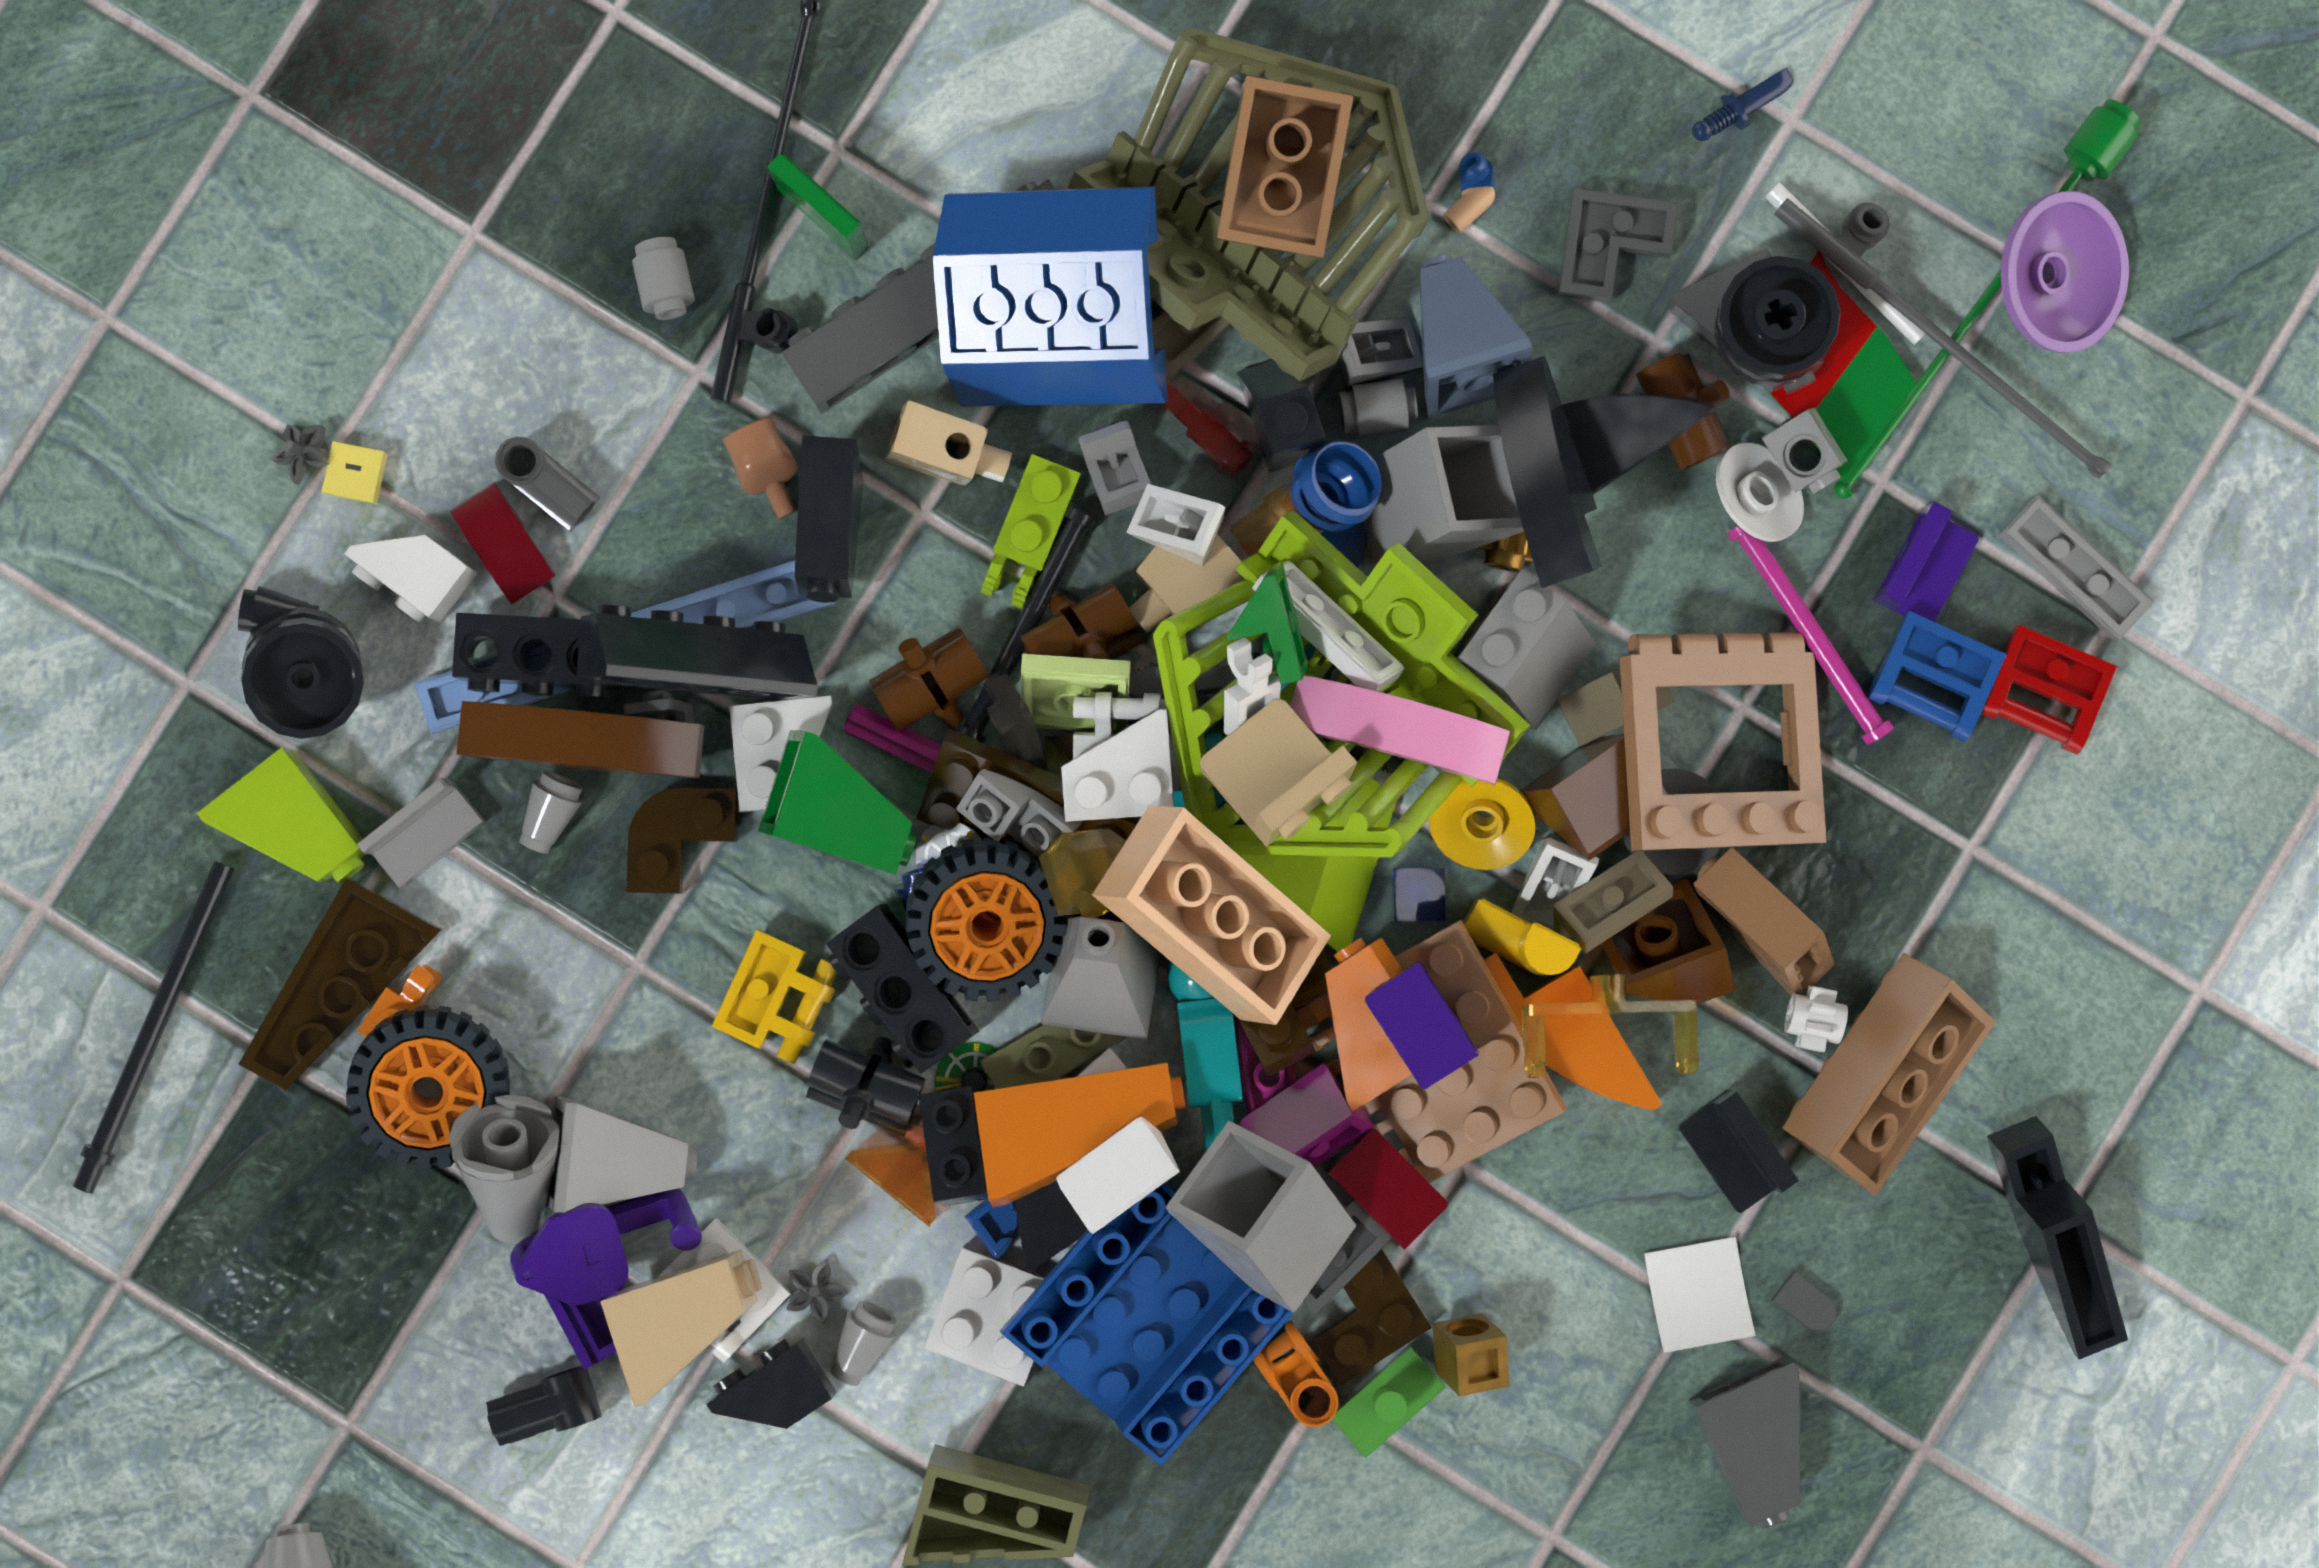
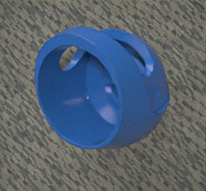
M1332 442L1313 448L1299 458L1295 464L1291 484L1293 508L1315 529L1329 533L1347 530L1355 524L1365 521L1373 512L1382 489L1381 473L1375 460L1358 445L1348 442Z

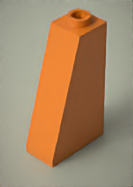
M1168 1063L975 1092L974 1099L988 1200L992 1207L1004 1206L1057 1181L1056 1177L1136 1118H1145L1161 1132L1177 1125L1175 1110L1186 1108L1181 1076L1170 1078Z

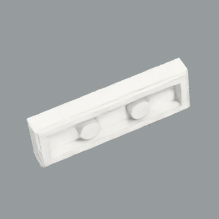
M1291 561L1284 562L1283 566L1301 635L1357 687L1379 692L1395 682L1405 669L1403 665ZM1267 572L1259 577L1252 588L1254 591H1256Z

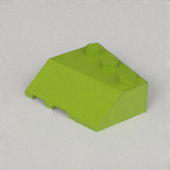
M1317 737L1324 746L1328 744L1320 737ZM1371 777L1325 826L1345 827L1349 817L1381 785ZM1396 802L1372 827H1389ZM1238 854L1331 935L1326 945L1339 952L1352 943L1379 857Z

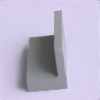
M440 778L360 841L357 846L364 854L373 855L398 888L404 889L484 825L486 821L454 781Z

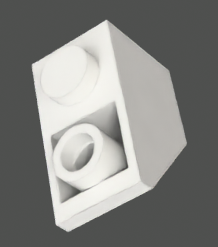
M426 535L350 545L344 553L357 563L356 567L352 570L354 575L377 591L383 584L399 595L394 604L419 623L425 615L440 623L478 574V572L445 547Z

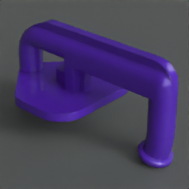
M679 1188L632 1198L608 1207L597 1203H587L565 1213L558 1212L548 1217L540 1230L523 1238L515 1245L510 1254V1266L514 1278L519 1285L569 1305L578 1306L609 1296L618 1291L626 1282L629 1268L620 1235L670 1219L673 1226L670 1232V1242L679 1250L690 1251L700 1245L702 1233L698 1228L697 1220L684 1192Z

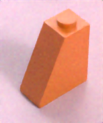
M1382 937L1366 946L1362 938L1354 941L1334 954L1339 965L1325 973L1346 1102L1352 1112L1412 1075L1365 1003V997L1403 972V969Z

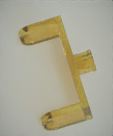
M1625 975L1590 976L1592 1002L1523 1005V1052L1526 1075L1528 1078L1543 1077L1545 1073L1544 1016L1673 1013L1675 1059L1679 1073H1696L1699 1059L1696 1000L1625 1001Z

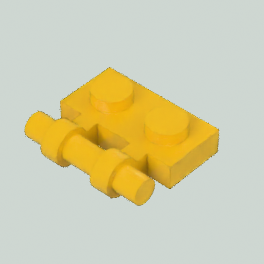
M756 929L711 1027L758 1049L763 1048L770 1031H773L784 1037L776 1056L796 1064L803 1047H809L816 1032L811 1029L823 1003H830L836 988L832 987L837 973L830 962L824 959H820L813 977L799 972L798 970L807 952ZM790 987L805 993L792 1021L778 1015Z

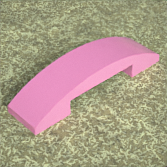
M1305 675L1301 681H1297L1290 705L1316 737L1338 742V740L1436 766L1441 768L1442 771L1496 785L1510 736V731L1440 708L1382 692Z

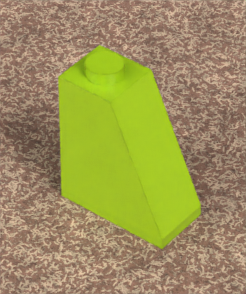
M281 747L196 813L202 822L317 882L331 883L333 880H336L338 884H341L347 877H353L364 867L361 858L367 854H364L357 846L363 838L294 750Z

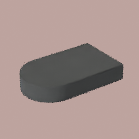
M1795 1270L1771 1299L1801 1324L1813 1331H1824L1830 1328L1836 1320L1837 1309L1832 1299Z

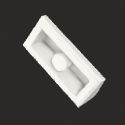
M1139 1117L1060 1173L1056 1180L1087 1229L1094 1234L1179 1173L1180 1170L1161 1131L1145 1118Z

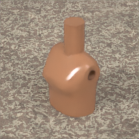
M766 417L751 423L722 439L733 462L738 480L746 494L758 495L766 492L778 520L784 519L798 511L785 485L786 482L796 475L798 467L792 453L782 440L772 417Z

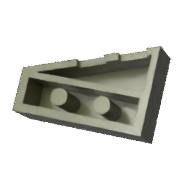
M935 1444L927 1466L902 1566L919 1565L920 1561L953 1560V1563H968L971 1559L1004 1557L1005 1561L1073 1557L1091 1485Z

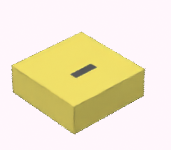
M332 441L328 458L329 464L326 467L321 493L377 505L388 454L380 450Z

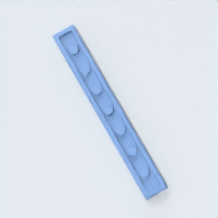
M794 560L633 612L631 617L651 619V611L653 610L676 611L684 613L683 622L703 624V616H723L735 618L736 628L754 629L755 621L781 623L834 606L836 602L820 603L808 599L806 595H799L794 577ZM539 643L529 650L527 663L532 671L542 670L549 664L551 649L547 643ZM497 656L477 662L476 664L479 668H486L494 663ZM452 671L415 682L425 718L432 734L459 727L462 701L524 706L574 689V687L554 686L553 695L551 696L529 695L521 693V684L500 683L499 693L468 691V682L452 677Z

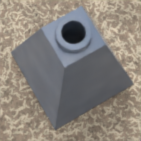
M1447 254L1428 259L1422 264V269H1420L1419 287L1424 405L1428 419L1495 399L1493 374L1531 361L1532 353L1529 337L1461 257L1452 259Z

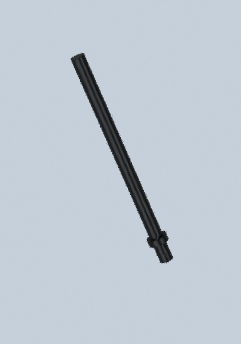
M215 860L93 1140L91 1144H84L80 1155L84 1157V1160L73 1183V1187L80 1191L93 1194L105 1165L111 1166L115 1154L111 1153L235 869L231 866Z

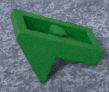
M1283 563L1271 566L1225 638L1228 641L1267 632L1268 637L1263 638V652L1273 659L1272 670L1277 669L1280 685L1301 681L1309 668Z

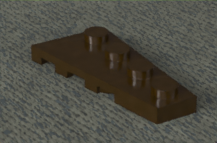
M347 877L238 1065L284 1090L289 1089L437 936L442 928Z

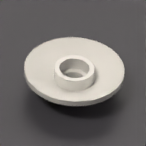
M1740 443L1731 447L1721 456L1716 469V485L1722 504L1734 522L1751 536L1763 541H1781L1795 533L1801 525L1804 515L1802 491L1800 490L1795 493L1769 449L1755 443Z

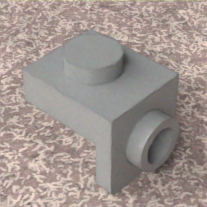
M1122 421L1113 425L1100 426L1093 432L1079 437L1078 440L1105 516L1139 504L1147 484L1151 483L1136 447L1129 422Z

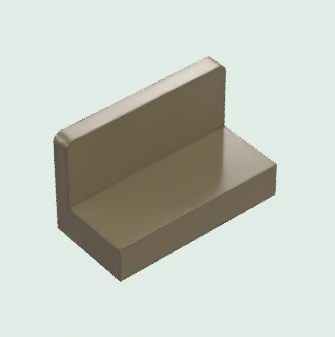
M1636 851L1553 904L1554 931L1566 938L1571 936L1576 943L1580 944L1579 946L1587 953L1672 898L1673 886L1643 851Z

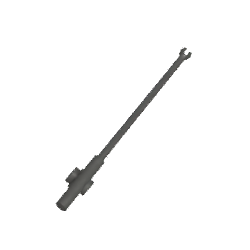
M1788 198L1775 211L1774 215L1856 283L1864 289L1873 290L2085 463L2088 471L2094 477L2099 479L2110 470L2111 464L2107 460L2089 452L1879 279V272L1860 258L1866 250L1875 247L1889 231V218L1881 206L1874 203H1861L1857 205L1845 217L1842 224V232L1837 238Z

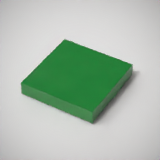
M779 153L767 166L778 191L856 261L869 248L860 221L785 154L781 155Z

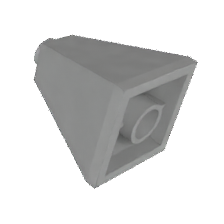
M1081 916L1066 919V935L1061 936L1060 956H1055L1054 967L1049 972L1041 1024L1147 1039L1161 953L1124 922Z
M556 1096L553 1119L559 1126L561 1140L547 1206L553 1212L565 1213L582 1204L597 1203L603 1205L684 1187L685 1180H694L697 1165V1149L688 1148V1143L574 1099Z

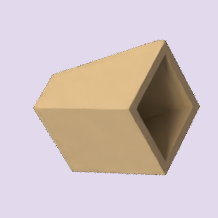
M741 1249L618 1290L600 1301L634 1407L646 1404L758 1301L755 1291L762 1289L760 1276L753 1259L744 1260Z

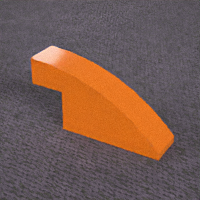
M1490 953L1483 957L1545 1068L1592 1093L1628 1105L1653 1111L1663 1105L1580 966L1570 967L1522 996L1497 953Z

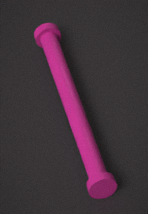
M1739 526L1726 533L1732 542L1738 540L1797 631L1803 635L1805 643L1811 652H1814V657L1864 730L1865 734L1861 737L1866 745L1875 742L1892 731L1894 727L1889 719L1883 722L1765 542L1751 536Z

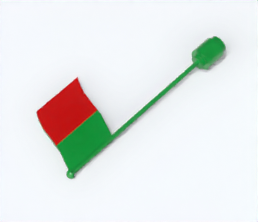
M2107 99L2102 107L2096 106L2093 108L2064 148V153L2069 159L2066 164L2072 171V174L2058 192L2072 191L2081 178L2093 181L2095 177L2107 179L2138 138L2137 129L2142 122L2132 109L2113 99ZM1818 251L1809 264L1819 269L1836 291L1841 311L1838 334L1825 354L1823 364L1818 371L1813 373L1816 378L1815 382L1788 395L1784 387L1772 393L1767 390L1765 391L1791 419L1808 409H1816L1848 461L1836 469L1841 478L1834 485L1836 496L1841 499H1848L1853 496L1850 489L1951 354L1942 348L1916 383L1887 336L1842 290L1826 266L1821 253ZM2001 269L1951 335V338L1958 344L2000 289ZM1813 442L1814 446L1821 455L1820 448L1815 442Z

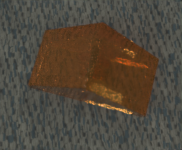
M925 1140L857 1147L845 1158L928 1227L939 1215L938 1204L933 1202Z

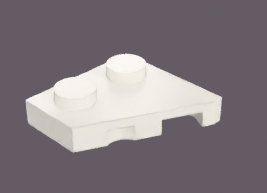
M832 696L729 706L740 812L765 810L790 730L808 731L820 737L828 714H831L834 706Z

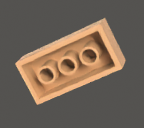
M1149 806L1092 894V896L1240 1020L1277 1025L1331 937L1327 931L1184 807Z

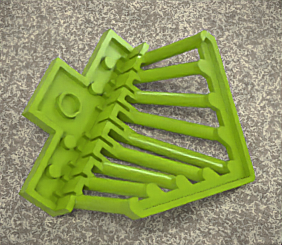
M1291 510L1282 515L1259 551L1239 563L1235 570L1245 578L1244 580L1163 620L1153 633L1185 809L1237 854L1394 857L1405 848L1412 837L1463 780L1471 787L1479 781L1442 771L1391 827H1372L1429 767L1428 764L1405 759L1369 799L1349 817L1345 827L1325 826L1392 756L1388 753L1368 749L1357 761L1350 781L1353 783L1352 787L1342 797L1329 806L1324 801L1308 813L1311 819L1300 831L1287 840L1281 835L1266 847L1248 825H1233L1241 817L1228 802L1217 810L1214 786L1200 770L1201 758L1207 753L1203 734L1224 717V691L1237 684V678L1199 708L1194 682L1203 673L1227 658V646L1241 638L1226 641L1225 638L1229 634V630L1189 656L1185 638L1187 632L1248 602L1255 593L1252 588L1262 574L1268 572L1272 565L1291 561L1403 665L1405 669L1398 679L1379 692L1440 708L1510 731L1503 760L1530 727V724L1450 653L1477 618L1478 614L1399 542L1387 549L1367 577L1296 511ZM1264 633L1248 636L1245 638L1248 641L1252 642ZM1301 635L1304 649H1306L1311 643ZM1316 650L1308 661L1309 668L1305 676L1325 679L1337 667L1319 650ZM1277 669L1272 670L1271 672H1272L1273 674H1276V673H1277ZM1343 673L1336 681L1356 686ZM1297 681L1289 683L1280 691V699L1284 700L1289 706L1292 702ZM1338 740V742L1330 741L1325 747L1333 754L1341 746H1344L1350 752L1355 744Z

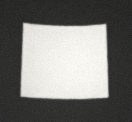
M1736 1237L1644 1253L1664 1353L1756 1336L1747 1300Z

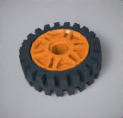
M984 837L981 843H974L973 838L962 840V846L955 849L951 844L941 850L939 858L935 859L932 857L924 865L923 873L917 874L912 884V891L908 895L906 930L915 961L921 970H926L929 980L935 985L941 983L945 992L956 996L957 992L964 993L965 1000L976 1002L978 996H986L987 1002L999 1001V995L1008 993L1009 998L1021 994V987L1027 985L1031 989L1040 982L1039 975L1042 972L1048 974L1054 967L1055 956H1060L1062 949L1061 936L1066 935V912L1058 883L1044 862H1040L1037 856L1027 848L1024 851L1019 849L1018 844L1005 840V843L1002 844L997 843L991 837ZM984 911L994 912L1000 917L997 923L987 928L976 926L972 920L977 914Z
M429 1005L417 1006L415 1010L407 1011L406 1008L396 1012L393 1017L385 1018L377 1024L358 1047L351 1062L346 1083V1102L351 1110L350 1119L353 1126H358L361 1130L360 1137L367 1145L372 1143L376 1147L375 1153L384 1159L389 1155L396 1159L395 1164L406 1168L409 1163L417 1164V1170H430L432 1165H439L440 1169L451 1167L454 1160L450 1152L449 1135L454 1121L468 1107L478 1103L479 1109L496 1104L495 1097L510 1094L509 1066L507 1058H504L502 1054V1047L497 1038L493 1040L490 1036V1030L482 1023L478 1025L473 1022L471 1015L463 1011L460 1014L451 1012V1007L439 1006L438 1009H429ZM423 1077L434 1078L441 1084L443 1093L436 1097H425L417 1091L414 1082Z

